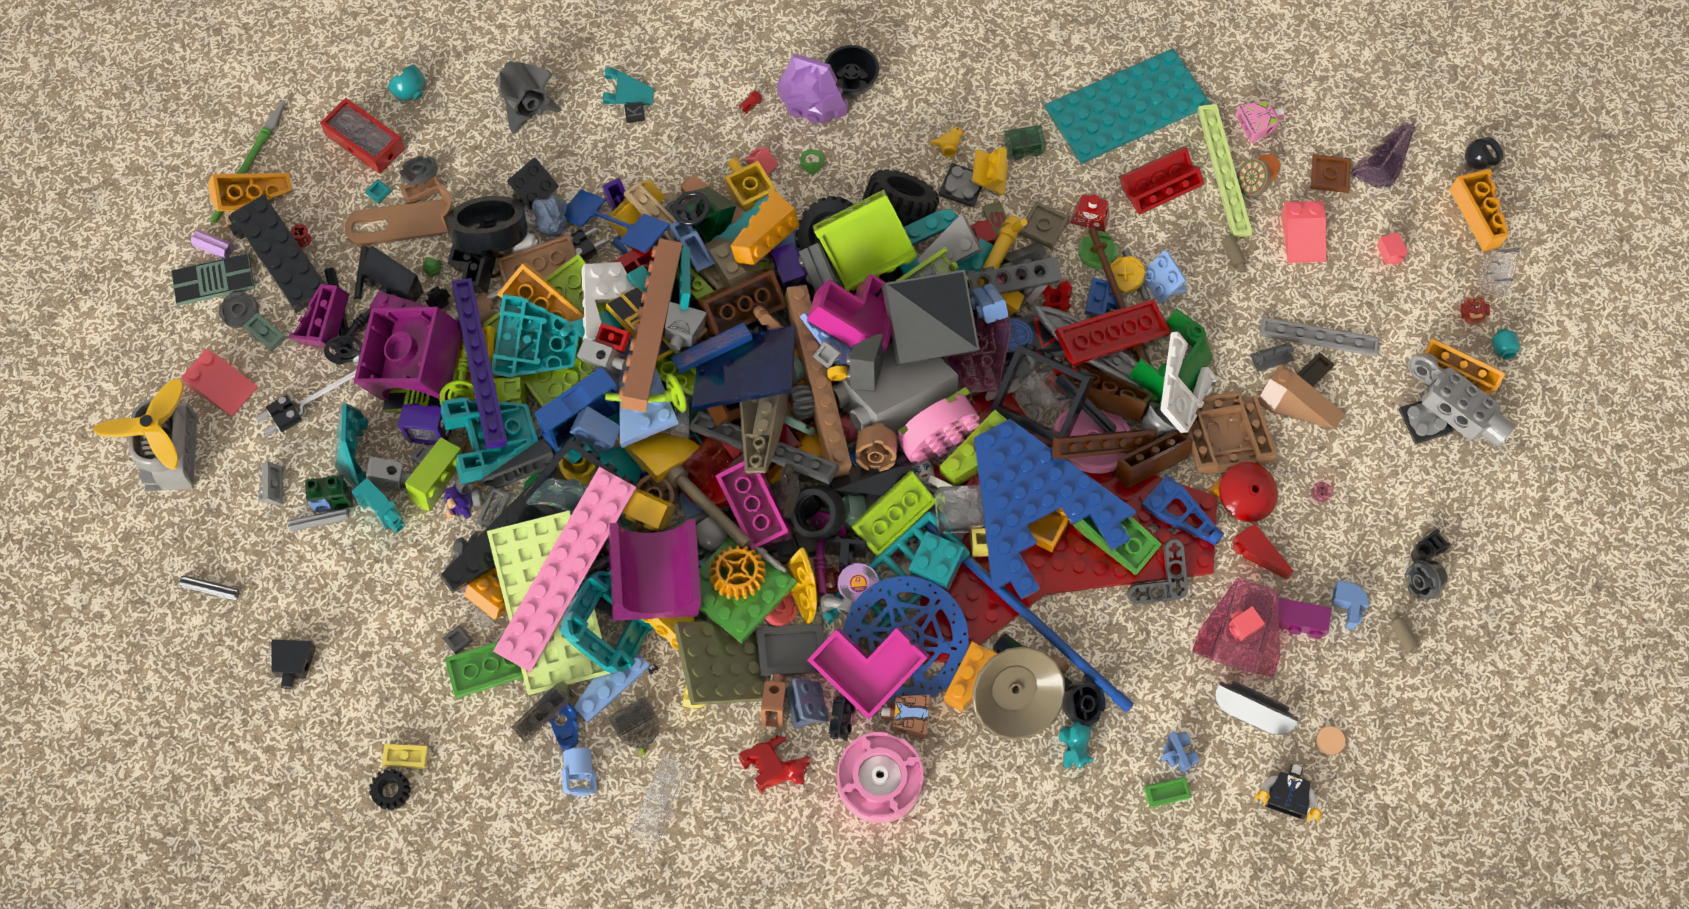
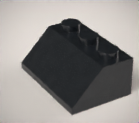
M374 246L369 248L361 270L365 284L371 288L375 286L379 289L378 291L416 302L424 293L418 276Z

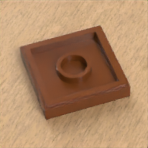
M1313 154L1310 189L1349 193L1351 158Z

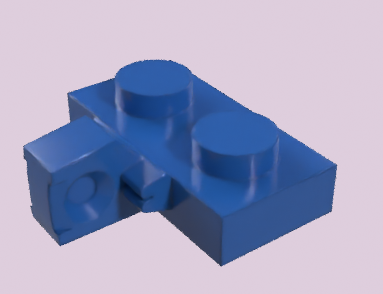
M1093 277L1084 314L1096 317L1105 314L1106 311H1110V308L1119 310L1113 294L1110 293L1108 281Z

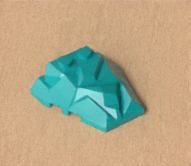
M503 294L495 352L491 366L492 375L516 377L572 368L575 364L579 335L572 330L562 339L558 336V332L569 321L547 311L541 306L535 305L523 297Z

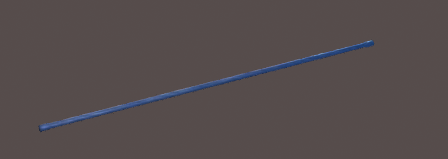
M615 237L612 244L621 253L626 254L628 250L624 244L619 242L622 237ZM689 301L690 308L699 310L697 306ZM856 451L849 454L850 460L856 466L859 465L856 461ZM930 521L923 526L930 533L946 539ZM969 555L963 563L992 589L990 573ZM1002 586L994 591L1111 697L1112 701L1125 713L1134 706L1135 703L1115 688L1007 588Z

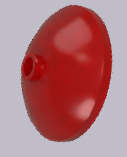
M1241 462L1233 465L1224 473L1219 485V495L1224 508L1231 516L1243 522H1256L1266 518L1274 510L1278 499V489L1273 476L1266 468L1253 462ZM1252 486L1256 488V493L1252 491Z

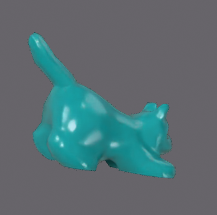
M1075 722L1071 727L1064 726L1061 729L1059 740L1067 744V750L1063 757L1065 768H1070L1072 764H1075L1077 768H1082L1087 763L1094 761L1087 754V745L1091 735L1090 730L1094 724L1083 725L1080 722Z

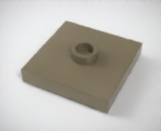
M1036 201L1026 217L1027 225L1022 228L1019 234L1053 249L1068 224L1070 217Z

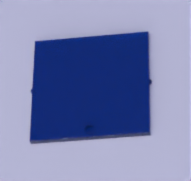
M795 325L751 333L753 340L696 367L692 399L693 411L792 393L796 337Z

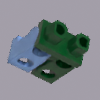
M342 475L305 480L306 500L309 502L314 513L333 510L332 506L335 510L353 507L351 486L347 487Z

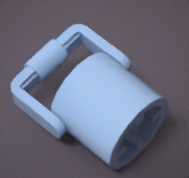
M573 748L564 751V769L562 770L564 793L573 794L574 796H587L597 791L596 772L592 770L591 749ZM590 779V789L586 787L570 788L569 780Z

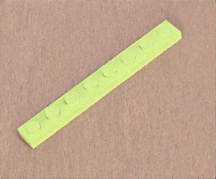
M1217 104L1198 106L1200 122L1231 235L1235 238L1251 236L1250 221Z

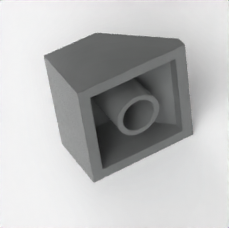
M883 334L874 335L855 344L852 353H848L847 365H850V368L848 369L847 380H850L851 389L875 392L883 366Z

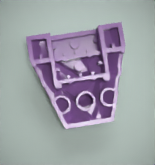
M794 53L777 83V93L782 102H785L788 113L796 118H806L811 123L819 122L822 124L829 122L832 118L838 119L846 116L848 113V101L841 97L843 91L841 87L837 88L836 86L837 78L831 65Z

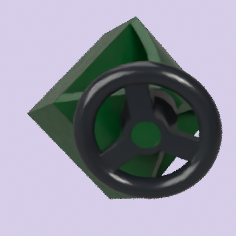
M705 187L681 194L673 204L672 213L678 223L692 226L694 231H697L699 235L710 242L715 236L721 235L727 226L731 224L736 205L712 188ZM692 197L687 205L681 204L684 199ZM678 211H684L688 220L681 218Z

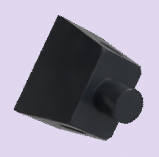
M272 639L271 668L272 673L276 677L282 678L281 688L291 690L294 688L295 678L306 679L316 649L312 641Z

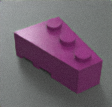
M320 284L308 304L310 306L304 317L301 316L299 318V325L294 333L291 332L288 337L302 345L324 348L330 339L338 336L350 294L338 286Z

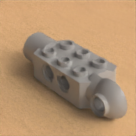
M1425 353L1423 355H1416L1409 360L1408 369L1415 378L1429 385L1422 396V404L1469 440L1484 437L1498 447L1513 431L1515 424L1500 414V403L1451 367L1446 369L1439 367L1438 360L1434 355Z

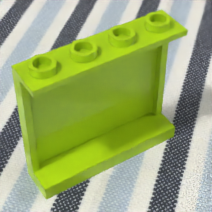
M885 190L813 225L817 238L820 239L847 291L857 290L858 285L870 273L879 278V275L885 272H893L897 266L903 263L908 264L917 257L916 251Z

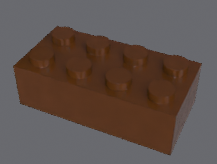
M767 268L761 269L695 300L698 309L707 312L705 326L710 337L723 333L741 323L747 325L758 320L753 313L757 306H763L770 314L787 306L773 269Z

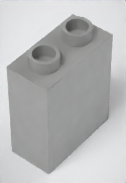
M891 339L887 349L883 352V366L875 392L851 389L850 380H847V378L841 381H832V388L837 408L844 407L849 413L852 425L858 432L865 427L873 426L874 423H883L885 427L898 434L897 431L920 412L936 402L947 399L957 393L958 374L940 357L896 366Z

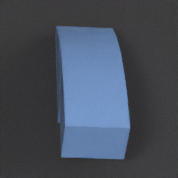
M678 222L670 224L668 231L673 240L683 243L682 248L683 246L690 247V265L697 273L715 265L697 231L693 230L692 226H685Z

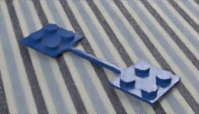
M582 189L566 205L567 209L564 214L567 222L580 227L588 223L592 217L598 216L628 228L627 233L619 242L644 253L648 252L670 226V223L644 213L632 225L602 214L598 210L607 200Z

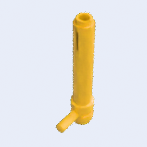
M1009 216L1005 219L1003 227L998 232V238L982 269L994 266V269L1000 268L1011 245L1015 243L1022 228L1027 225L1025 218L1019 219L1016 216ZM978 279V285L983 288L986 285L985 281Z

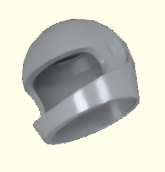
M710 516L696 526V535L700 545L709 551H717L730 537Z

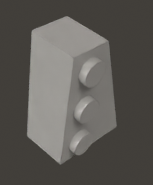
M961 214L923 252L918 261L921 264L944 247L947 249L945 255L951 263L955 261L957 264L982 252L966 216ZM930 267L924 271L926 276L935 275Z

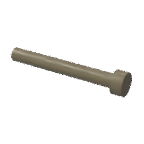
M681 465L673 467L668 472L666 480L673 487L679 486L742 549L745 546L749 547L752 540L688 478V472Z

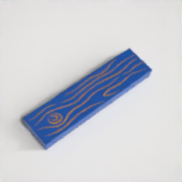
M741 323L672 356L671 359L679 373L682 374L753 340L745 324Z

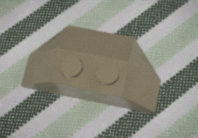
M718 237L704 245L715 263L713 266L725 286L763 269L759 262L755 265L736 263L731 244L735 239Z

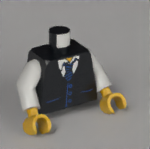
M1294 764L1290 765L1288 773L1280 772L1278 776H1271L1262 783L1253 799L1255 802L1257 799L1262 800V806L1301 820L1307 816L1306 820L1310 822L1311 818H1315L1319 824L1322 812L1318 809L1314 791L1310 788V782L1301 778L1303 768Z

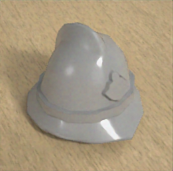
M1156 402L1149 403V409L1142 418L1141 430L1154 429L1156 430L1155 437H1158L1166 432H1171L1173 429H1177L1161 411V404Z

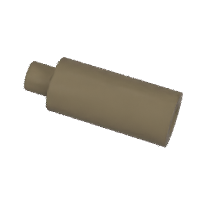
M1233 235L1225 237L1221 243L1234 268L1239 269L1240 273L1247 270L1245 265L1247 260Z
M1397 612L1389 615L1393 621L1390 625L1406 654L1419 649L1420 645L1405 618H1400Z

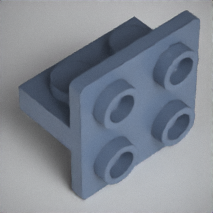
M800 678L792 679L793 685L786 688L794 728H803L814 722H829L828 709L825 706L823 688L820 682Z

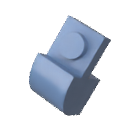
M1338 580L1334 586L1332 606L1348 609L1345 628L1354 630L1357 624H1361L1362 612H1365L1369 607L1367 594L1361 587L1350 582Z

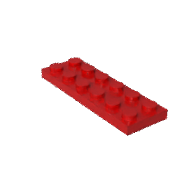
M1152 299L1057 328L1054 333L1068 361L1073 364L1072 366L1167 337L1171 334V331L1158 305Z

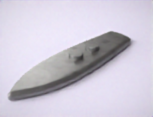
M1039 305L1034 306L1037 316L1056 339L1057 337L1054 332L1057 328L1083 321L1059 309ZM1124 350L1088 361V363L1109 375L1118 377L1136 387H1141L1139 383L1128 376L1138 362Z

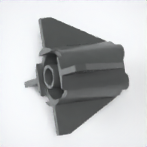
M509 61L504 65V68L496 78L495 83L498 86V93L501 98L505 99L509 129L513 134H516L524 119H532L533 115H541L545 110L557 113L562 111L548 97L544 89L552 76L549 70L521 62L514 63Z

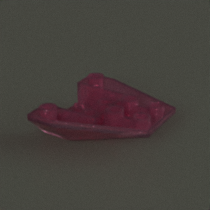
M1009 311L1007 318L996 319V321L988 324L983 318L974 317L979 344L978 351L942 357L944 362L958 374V391L964 387L970 393L995 392L999 390L1011 334Z
M1237 578L1199 629L1192 652L1254 674L1274 677L1280 659L1278 590ZM1253 606L1265 624L1261 629L1241 641L1239 638H1235L1229 630V623L1232 620L1231 616L1240 609L1244 612Z

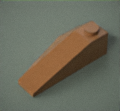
M1281 364L1271 376L1258 398L1260 406L1272 413L1301 419L1332 429L1337 427L1345 415L1344 412L1298 374Z

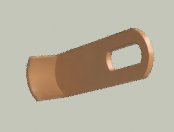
M440 184L438 188L442 196L441 200L354 211L346 220L345 233L349 241L356 246L396 242L449 233L447 217L450 211L455 208L450 193ZM386 220L388 222L386 230L354 234L352 231L356 223Z

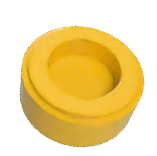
M834 366L827 370L828 379L831 381L846 379L848 374L847 367Z

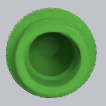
M426 257L425 262L423 261L424 272L429 276L438 274L440 269H442V266H440L441 261Z

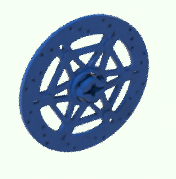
M899 576L880 581L864 591L854 602L850 613L848 612L843 631L848 636L851 635V639L858 646L859 637L867 638L873 653L876 650L873 641L881 643L885 641V639L873 635L874 631L888 632V637L898 626L900 628L904 627V625L912 626V629L919 633L920 638L916 637L915 633L910 629L902 630L912 640H915L924 651H932L935 654L925 666L921 664L918 670L910 676L913 678L914 686L899 687L888 700L895 702L896 697L902 696V693H904V696L930 695L931 698L951 684L959 668L958 663L962 662L968 650V628L962 610L947 591L926 579ZM887 590H890L891 596L888 595ZM911 592L929 598L930 602L926 606L899 602L897 593ZM884 598L887 604L886 608L870 626L862 625V620L870 607L878 600ZM939 599L940 602L935 605V602ZM902 607L920 610V613L911 620H908ZM894 608H897L903 621L895 623ZM939 609L943 610L949 620L952 629L951 642L943 640L935 617ZM889 612L891 627H876L883 616ZM924 614H927L928 617L920 628L915 624V621ZM930 621L933 622L938 638L924 634V630ZM854 628L860 629V632L854 631ZM924 639L937 643L938 647H923ZM951 647H956L957 650H951ZM941 653L949 654V659L943 669L931 680H926L924 672ZM920 683L923 684L924 689H921Z

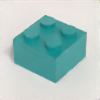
M926 531L910 564V574L933 582L949 591L965 557V548Z

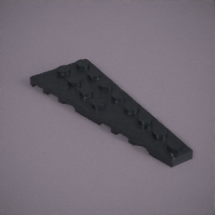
M557 466L535 493L537 497L557 512L570 511V515H572L581 500V496L563 476ZM533 482L441 574V579L452 593L496 567L487 531L547 516L523 498V495Z

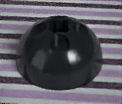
M857 45L842 46L832 51L825 60V63L831 65L837 78L836 86L837 88L841 87L842 95H861L871 89L878 78V60L871 51Z

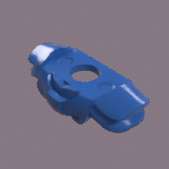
M553 690L543 697V705L549 720L555 715L550 723L560 747L563 750L572 749L579 743L577 731L578 713L570 703L564 708L569 702L568 699L565 700L560 691ZM558 715H564L567 718V722L563 726H557L555 718Z

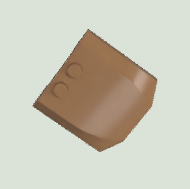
M1230 392L1204 397L1202 408L1197 409L1195 413L1197 417L1189 431L1185 433L1193 440L1191 453L1197 471L1206 475L1226 472L1230 467L1241 462L1266 465L1275 460L1278 455L1257 396L1250 398L1242 396V393Z

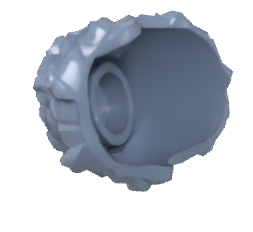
M551 195L548 200L535 198L532 204L537 227L543 235L547 234V237L559 235L565 231L567 219L564 216L567 209L566 200H558L556 195Z

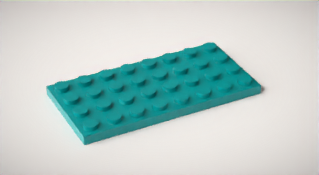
M1174 48L1051 101L1045 104L1044 108L1080 164H1083L1198 112V106L1211 105V103Z

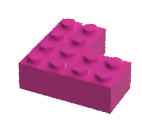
M870 273L858 285L856 293L853 295L828 279L816 291L806 320L852 348L855 344L874 335L883 334L884 352L887 349L892 333L891 323L886 312L883 290L877 297L874 295L882 288L885 282Z
M899 626L870 656L843 630L838 628L807 661L864 716L870 719L929 655L916 642L912 645L910 643L912 638Z

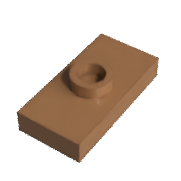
M435 174L427 182L416 185L407 184L400 187L407 204H411L439 193L438 186L440 182Z

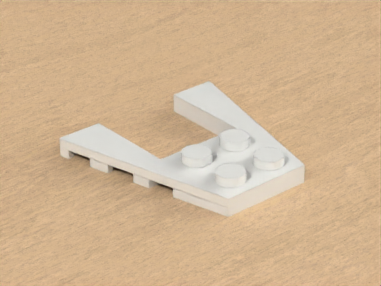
M621 262L584 264L582 267V290H584V299L582 300L584 307L583 326L585 327L583 339H596L601 325L596 303L610 302L634 289L626 277L627 272Z
M1172 332L1161 411L1180 433H1186L1197 417V414H1195L1197 409L1202 408L1204 404L1202 400L1205 395H1209L1211 392V384L1216 382L1218 378L1209 367H1202L1194 392L1192 393L1178 377L1188 343L1179 332Z

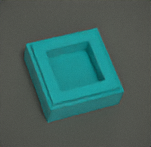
M377 179L365 191V194L380 204L392 192V189Z

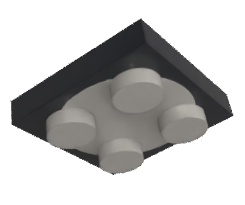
M951 163L938 196L974 208L982 186L972 182V169Z
M1422 401L1399 408V412L1415 444L1453 432L1451 425L1425 407Z

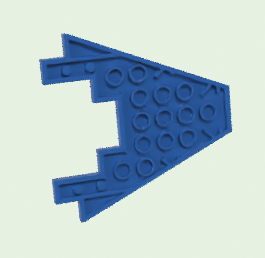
M1009 419L974 438L993 591L1011 582L1022 600L1040 589L1020 553L1037 544L1027 526L1060 508L1063 509L1072 525L1091 516L1111 551L1130 541L1120 522L1135 515V509L1066 459L1057 460L1052 458L1053 450L1013 420Z

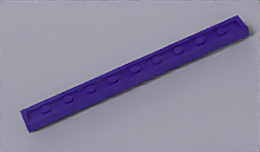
M472 279L452 281V289L486 449L507 446Z

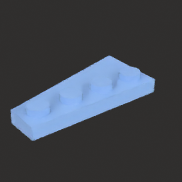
M638 652L634 658L636 662L632 667L615 674H607L592 679L573 707L587 723L592 721L649 668L650 664Z

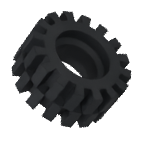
M385 769L384 773L378 772V777H373V784L370 783L369 785L371 799L384 810L400 808V805H404L406 803L405 800L410 797L409 792H411L409 781L405 775L395 769H391V771ZM389 782H394L398 785V792L393 797H385L382 793L383 787Z

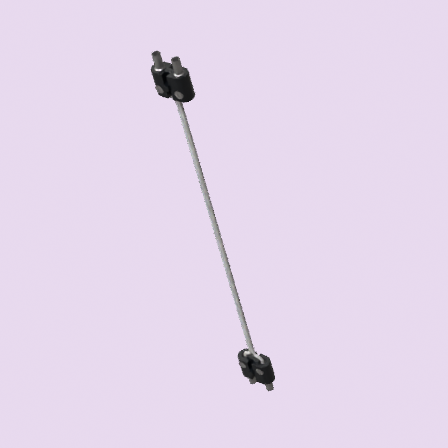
M595 226L584 232L580 229L570 235L576 253L584 261L596 255L597 249L607 244L604 238L594 244L587 239L598 232ZM501 289L486 296L487 299H493L497 297V294ZM458 313L451 316L455 320L459 318ZM356 370L302 401L289 399L288 395H285L267 405V410L255 418L258 422H261L271 416L275 421L274 425L263 430L266 436L277 430H280L282 433L303 421L300 415L303 413V406L355 377ZM293 401L296 402L297 404H301L300 407H299V408H300V412H299V413L297 412L296 408H295L294 405L292 404Z

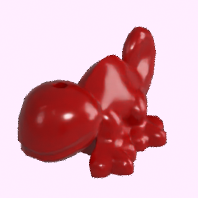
M1062 281L1056 289L1048 285L1042 292L1045 298L1043 306L1068 313L1071 307L1070 298L1073 289L1070 282Z

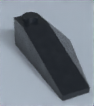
M898 453L895 464L887 470L879 471V468L870 467L869 470H866L857 465L850 468L848 475L834 477L828 485L838 494L858 496L860 493L871 494L873 498H878L879 495H884L910 470L913 471V466L905 453Z

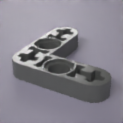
M1169 539L1164 544L1167 581L1131 585L1127 590V597L1130 601L1141 604L1177 600L1187 595L1188 584L1185 553L1181 541ZM1172 543L1179 547V549L1175 550V557H1180V560L1173 559L1169 561V557L1174 558L1173 552L1169 551ZM1174 563H1178L1181 566L1180 573L1173 575L1170 571V567ZM1182 577V580H1178V585L1183 587V590L1179 591V595H1177L1173 591V588H1176V581H1171V578L1178 579ZM1155 586H1161L1163 590L1160 597L1152 595V589ZM1145 587H1148L1147 593L1149 599H1146L1147 595L1145 594L1139 595V599L1137 600L1136 597L1132 596V593L1135 592V589H1138V591L1140 592H1146Z

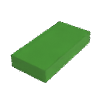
M1186 777L1144 786L1150 808L1192 798Z

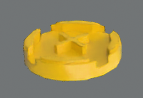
M1122 256L1110 264L1121 293L1134 292L1144 283L1146 272L1144 265L1139 259L1133 256Z

